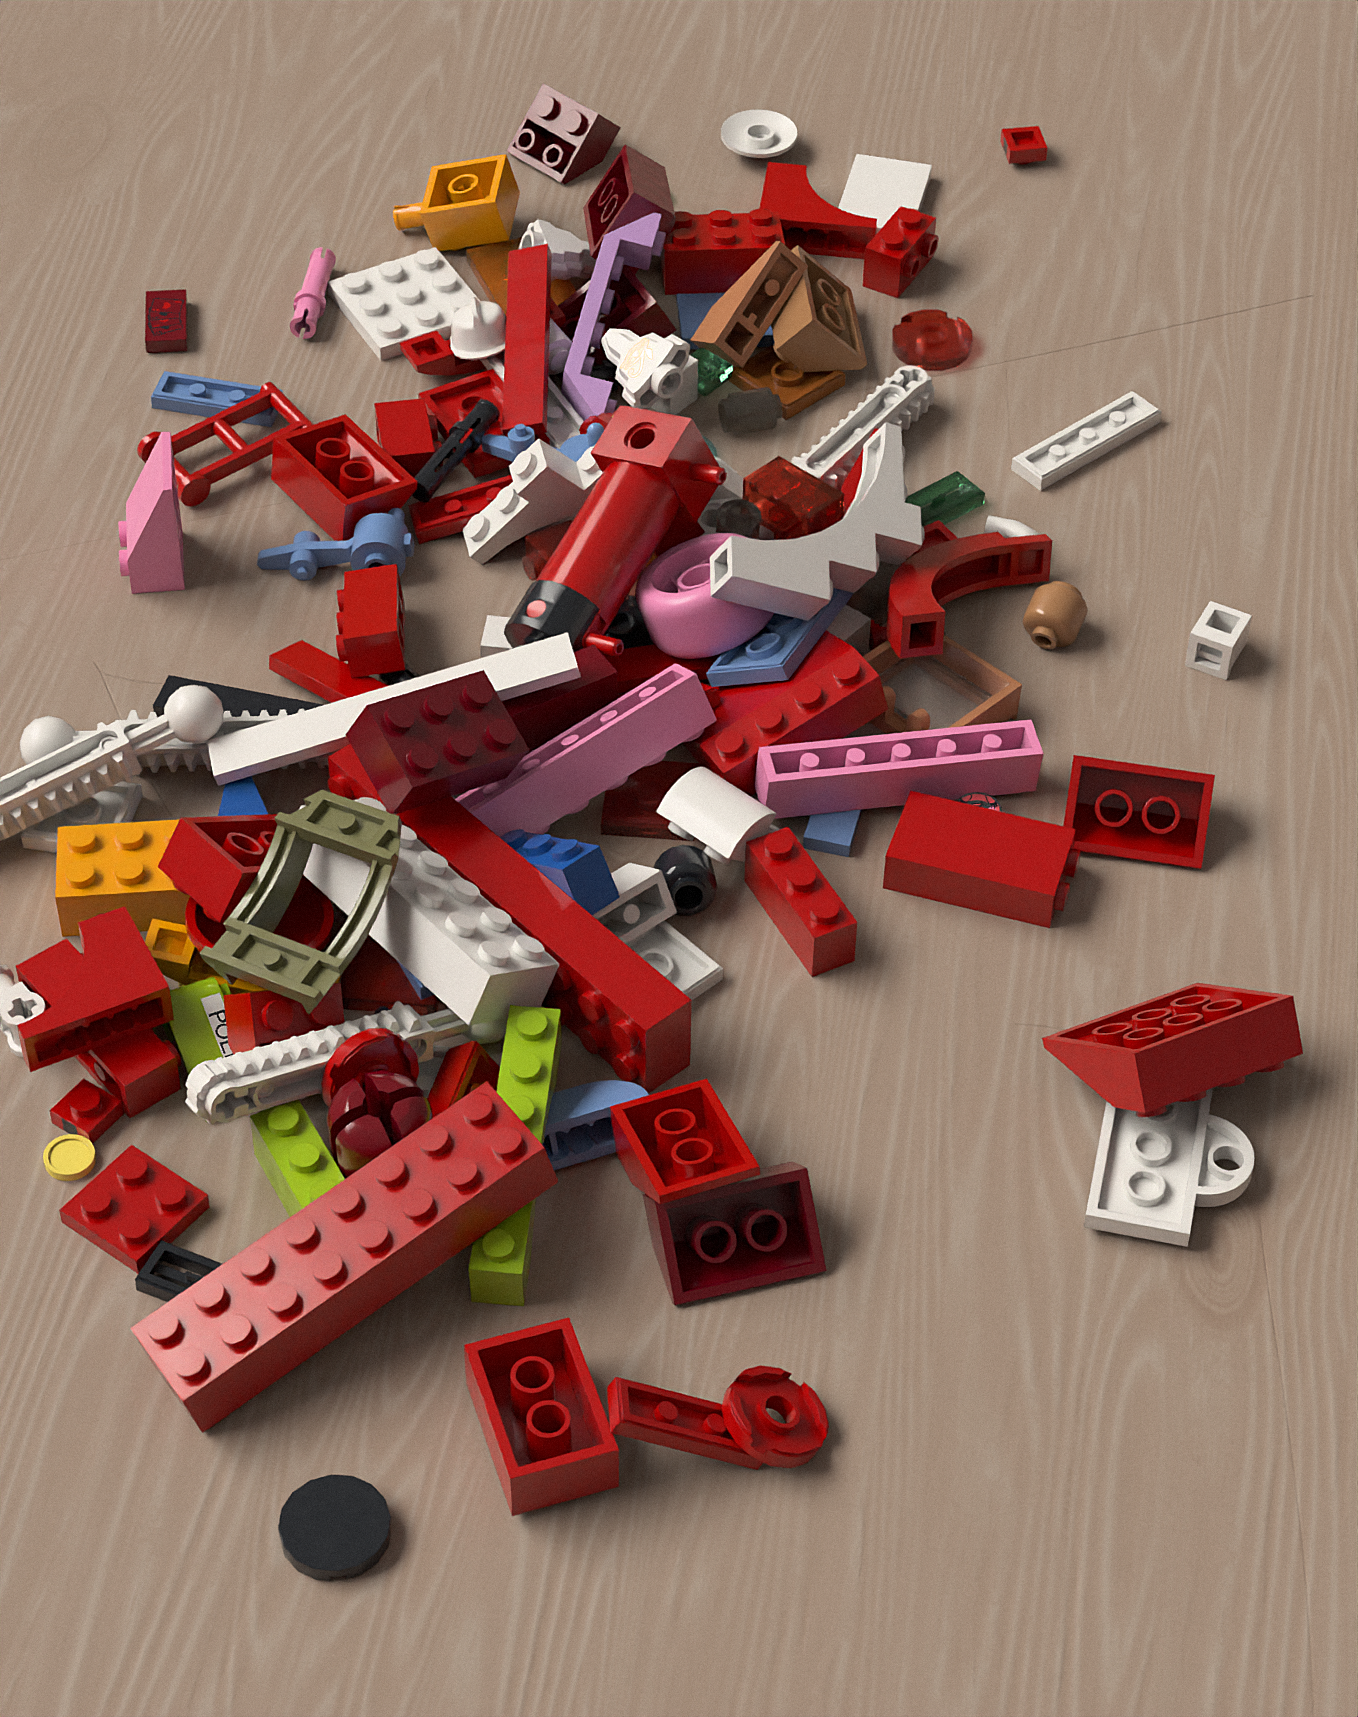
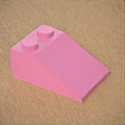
M161 432L126 502V521L118 522L120 546L127 547V550H119L121 576L130 577L132 594L185 590L183 530L170 432Z

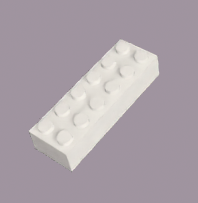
M361 797L354 800L387 812L386 807L373 798ZM402 825L399 859L387 895L369 935L468 1025L507 1019L510 1005L541 1007L559 967V963L544 951V946L538 940L527 936L519 929L505 911L494 907L480 894L476 885L460 877L448 866V862L444 857L432 852L417 839V835L412 829ZM313 843L303 875L349 916L363 889L371 864Z

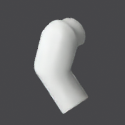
M990 515L987 518L984 533L999 532L1005 538L1039 535L1038 532L1019 521Z

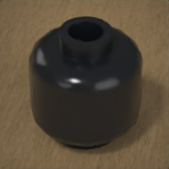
M679 845L669 848L659 856L654 864V868L661 870L677 911L675 915L691 916L707 909L714 901L718 888L712 860L708 855L695 846Z

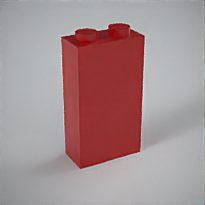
M910 790L885 856L883 888L1050 928L1055 911L1064 912L1067 904L1070 883L1065 882L1066 877L1075 878L1077 874L1081 850L1074 849L1076 829Z

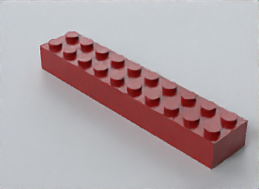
M351 744L328 756L330 775L328 787L331 793L351 800L369 797L378 800L384 805ZM453 797L396 814L399 816L402 825L416 833L419 841L432 852L444 857L452 870L464 880L476 885L480 894L494 907L505 911L519 929L527 936L538 940L544 946V951L559 963V967L541 1005L545 1008L561 1009V1026L565 1025L577 1035L583 1046L590 1053L598 1054L609 1063L622 1081L637 1084L649 1094L690 1065L692 1000Z

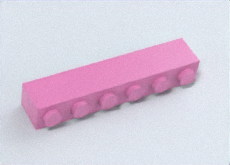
M675 663L524 756L506 779L469 790L455 800L499 837L517 829L542 835L549 830L550 824L566 814H574L583 810L589 804V800L601 792L623 785L627 781L628 776L638 769L660 762L666 756V752L678 744L698 738L703 734L704 728L717 721L697 674Z
M1031 719L759 747L754 786L758 801L777 813L774 819L905 805L910 790L949 800L962 799L971 794L994 796L1036 791L1044 753Z

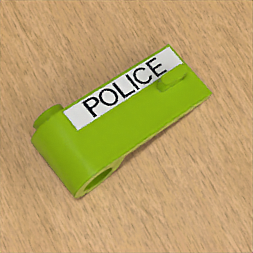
M214 977L170 990L174 1020L164 1023L162 1026L169 1041H175L188 1076L198 1064L204 1061L234 1055L228 1045L223 995L231 994L226 983L219 985Z

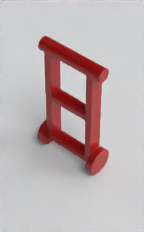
M267 382L261 387L260 393L171 436L173 457L214 435L232 452V454L192 474L174 457L179 500L188 507L199 505L208 497L211 484L273 454V437L313 425V423L272 382ZM272 406L290 424L250 445L232 428V426ZM151 432L140 441L137 453L144 463L147 462L161 432Z

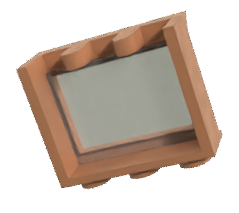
M944 635L942 654L899 658L887 640L863 656L879 674L888 706L887 711L875 717L869 723L886 734L1001 723L1008 721L1010 718L1013 720L1017 718L1022 684L946 635Z

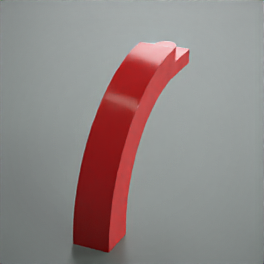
M999 532L984 533L937 544L907 559L896 569L889 586L886 630L888 641L899 658L942 654L946 612L942 606L955 598L993 587L1049 581L1053 540L1046 534L1005 538Z

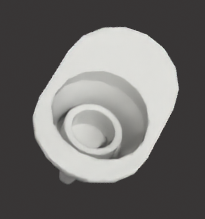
M473 297L470 304L465 305L454 313L451 322L452 335L450 337L451 350L454 352V355L461 359L476 360L497 355L505 350L506 315L498 304L490 301L479 302L476 297Z

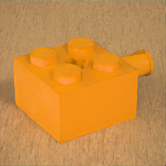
M503 154L432 166L423 202L394 206L393 218L396 228L401 231L407 228L424 226L432 247H436L438 251H457L464 247L482 244L495 245L509 240L520 190L507 155Z

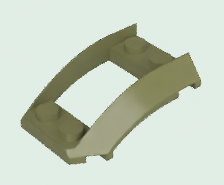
M320 790L303 799L306 806L290 815L283 812L277 814L274 818L277 828L268 853L244 897L223 923L226 928L225 933L212 948L205 946L199 953L202 959L231 985L239 978L302 1003L308 1015L346 969L369 934L383 905L399 859L402 822L397 815L325 790ZM313 843L371 864L367 879L354 908L325 953L273 933L297 890Z

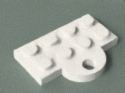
M1213 1088L1206 1090V1097L1192 1102L1176 1101L1166 1105L1167 1111L1165 1113L1152 1117H1138L1135 1111L1116 1108L1106 1102L1086 1210L1085 1228L1188 1247L1194 1206H1221L1235 1200L1246 1190L1250 1183L1254 1166L1253 1147L1247 1136L1237 1126L1223 1118L1209 1114ZM1229 1159L1237 1163L1240 1168L1224 1170L1218 1167L1215 1161Z

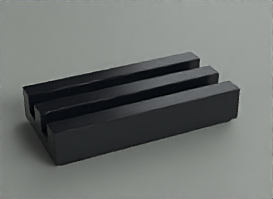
M161 1240L135 1278L136 1289L169 1302L202 1279V1276L205 1277L218 1268L222 1263ZM165 1261L188 1271L183 1273L161 1263Z

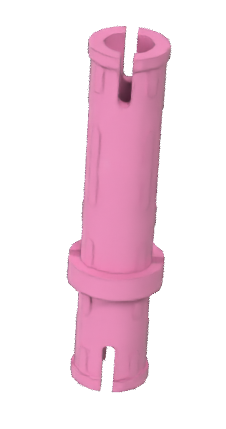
M323 247L312 251L302 289L295 296L293 304L295 313L290 322V330L298 338L302 328H306L303 339L311 338L316 332L318 318L324 314L326 306L324 297L332 269L336 263V256L330 249L326 250L324 258H321Z

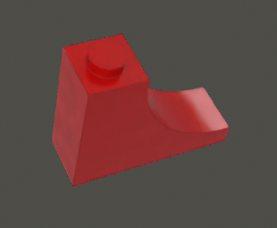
M768 162L759 209L779 212L786 247L792 250L798 245L810 255L864 259L865 247L876 235L877 218L855 215L823 200L809 183L806 172L807 165Z
M125 906L78 922L84 956L74 983L62 998L49 1009L17 1025L23 1059L30 1072L174 1020L169 985Z

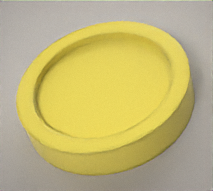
M67 1134L55 1138L46 1146L43 1160L45 1169L50 1176L61 1181H74L83 1178L91 1172L96 1163L94 1146L89 1139L81 1135Z

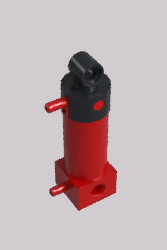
M623 405L619 406L591 451V455L601 469L602 475L539 577L530 585L505 626L504 635L512 649L568 633L573 652L595 645L604 655L619 657L624 649L622 640L607 636L612 621L673 520L677 519L696 523L717 487L722 485L727 478L726 470L719 466L692 418Z

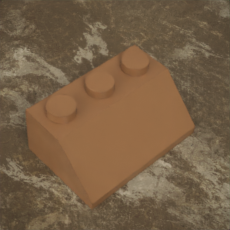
M797 245L791 251L805 262L808 268L770 325L775 342L773 348L782 361L785 363L792 362L803 372L863 369L867 365L851 289Z

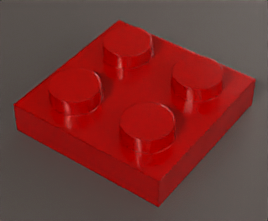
M130 1145L59 1211L63 1224L139 1274L161 1240L171 1244L210 1208L207 1193L135 1146Z

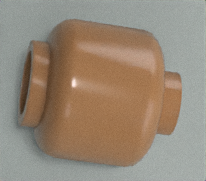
M1054 581L1050 584H1044L1035 590L1022 622L1026 632L1037 646L1044 649L1067 647L1075 642L1088 613V608L1081 592L1075 586L1067 582Z

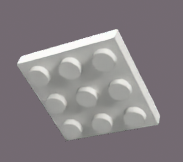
M436 247L421 250L415 254L394 261H387L378 266L356 273H349L344 277L328 281V295L380 361L403 354L400 350L401 342L436 330L444 340L449 339L452 335L451 322L454 313L465 305L470 304L473 297H476L481 302Z

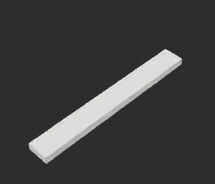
M568 633L206 740L214 778L219 786L340 750L350 744L345 734L366 705L482 670L485 671L501 701L580 678V672Z

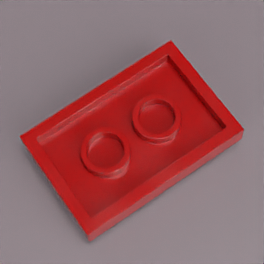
M493 369L418 393V399L425 398L428 415H436L438 432L445 441L450 436L449 430L454 423L463 421L480 399L493 403L500 413V418L497 422L493 423L485 435L504 436L502 432L504 382ZM470 429L459 443H463L473 430ZM545 433L535 434V441L541 439L550 445V439ZM482 445L474 453H468L462 461L474 478L490 474L512 464L509 460L483 452Z

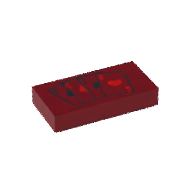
M186 289L146 291V353L188 351V300Z

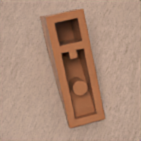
M776 241L711 307L691 338V341L718 364L743 368L808 268V265L781 241Z

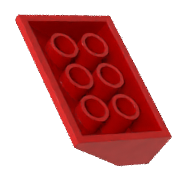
M826 630L788 680L714 687L718 689L721 705L712 708L717 721L704 728L703 734L698 738L682 743L702 767L709 769L744 793L752 796L756 793L754 782L759 747L842 739L887 711L888 706L879 674L853 646Z
M1204 983L1186 986L1042 1038L1043 1046L1048 1052L1109 1104L1116 1108L1135 1111L1138 1117H1152L1163 1114L1167 1111L1166 1105L1176 1101L1192 1102L1206 1097V1090L1216 1086L1232 1087L1240 1085L1246 1081L1245 1075L1253 1072L1264 1073L1282 1069L1285 1066V1060L1303 1054L1293 995Z

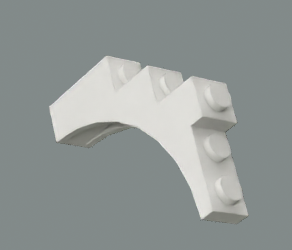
M885 422L864 443L862 474L855 498L841 521L821 532L796 539L763 541L730 536L710 556L711 597L809 621L820 609L829 603L833 594V588L855 593L870 578L875 576L879 567V561L900 566L915 551H918L922 546L925 532L923 526H921L920 506L905 503L907 486L904 483L903 475L905 448L902 445L901 426Z
M541 439L535 441L526 451L521 452L509 466L513 482L503 488L497 497L479 514L474 515L463 528L470 558L483 565L507 545L534 530L568 517L576 516L602 475L601 469L591 455L594 446L588 448L577 462ZM717 461L719 466L726 470L727 478L722 485L717 487L710 500L733 499L736 516H741L751 502L744 479Z

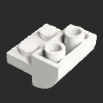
M697 767L684 774L670 788L656 811L671 821L668 828L672 832L690 841H693L694 837L706 844L704 852L707 855L729 865L731 860L745 862L746 841L780 830L771 824L777 814L776 812L705 767Z

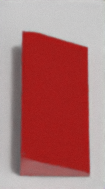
M476 1040L452 1047L446 1052L427 1097L430 1102L433 1118L486 1081L497 1091L500 1067Z

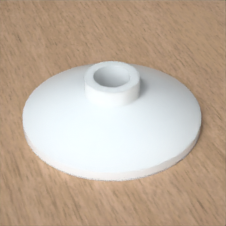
M758 109L746 110L736 113L725 120L721 127V139L727 148L737 154L753 158H767L783 154L791 149L797 140V128L788 117L780 113Z

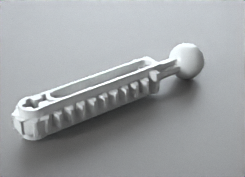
M907 365L900 367L891 378L887 377L882 386L876 387L875 393L868 394L864 403L859 402L857 409L850 411L846 419H841L836 428L832 427L828 436H822L818 445H812L811 451L808 454L802 453L801 458L794 456L791 462V485L779 496L765 494L753 499L748 504L743 515L744 530L747 538L763 541L791 539L797 527L796 514L805 505L818 510L824 503L834 504L836 502V492L841 490L843 483L864 448V443L869 439L873 430L880 428L885 422L901 426V431L908 430L912 421L917 422L919 416L928 411L929 405H933L935 387H933L931 382L932 378L927 375L926 371L917 366Z
M190 685L180 687L169 697L164 707V715L127 733H124L118 721L109 725L100 722L97 724V731L84 735L82 738L1 777L0 841L123 780L127 783L132 782V776L142 771L136 757L174 738L179 739L181 742L193 744L206 742V740L211 739L219 731L223 723L221 700L204 686Z
M281 709L278 716H269L267 710H262L259 716H250L248 710H244L241 717H232L230 711H225L223 723L219 731L211 739L290 715H287L285 709ZM299 709L297 713L303 712L304 709ZM131 710L127 720L115 721H118L124 733H127L158 717L156 712H150L148 719H139L136 710ZM52 716L35 719L23 731L20 740L21 757L26 764H29L97 730L75 731L64 720ZM174 738L136 757L141 769L144 766H150L152 773L157 772L160 766H168L171 772H176L179 765H187L189 772L195 771L197 765H206L208 771H213L207 742L193 744L181 742L179 739ZM338 750L298 762L301 769H305L308 762H317L319 768H324L325 765H329L328 756ZM288 765L283 766L282 769H287Z
M400 1001L394 1003L393 1008L388 1011L382 1010L374 1015H365L363 1018L353 1021L348 1020L336 1026L330 1025L322 1030H313L308 1034L298 1037L292 1036L284 1041H275L270 1045L254 1047L253 1050L242 1053L237 1052L235 1055L225 1058L219 1057L216 1060L204 1061L198 1064L188 1076L185 1084L188 1088V1098L185 1102L197 1117L202 1116L209 1124H215L216 1121L221 1123L230 1122L240 1116H248L260 1110H266L297 1099L301 1100L317 1093L321 1094V1081L325 1066L335 1050L352 1035L369 1028H387L401 1035L409 1042L417 1054L419 1064L433 1059L434 1042L461 1034L472 1041L476 1040L479 1044L498 1042L505 1037L508 1018L468 1025L450 1008L421 1017L410 1005L404 1006Z

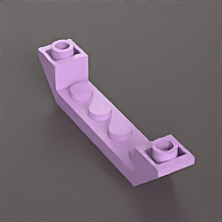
M649 214L604 235L564 368L561 393L583 421L590 416H598L601 413H613L616 410L617 400L610 399L613 382L591 377L595 358L590 357L589 354L591 347L599 348L605 324L599 323L602 313L609 315L615 290L609 289L611 280L619 281L623 264L649 270L652 256L660 257L666 236L665 232L659 231L662 214Z

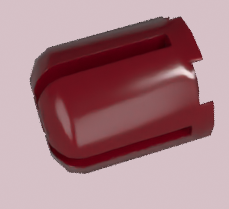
M385 1070L365 1073L367 1098L360 1084L353 1078L339 1089L330 1102L327 1125L331 1154L345 1179L433 1119L430 1102L424 1097L423 1090L407 1076Z

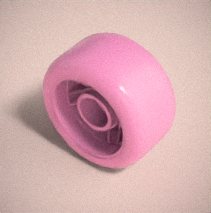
M714 533L687 540L659 555L641 573L635 589L636 603L652 641L662 652L681 659H699L718 655L747 642L769 623L774 612L711 597L710 556L730 536L747 537L735 533Z

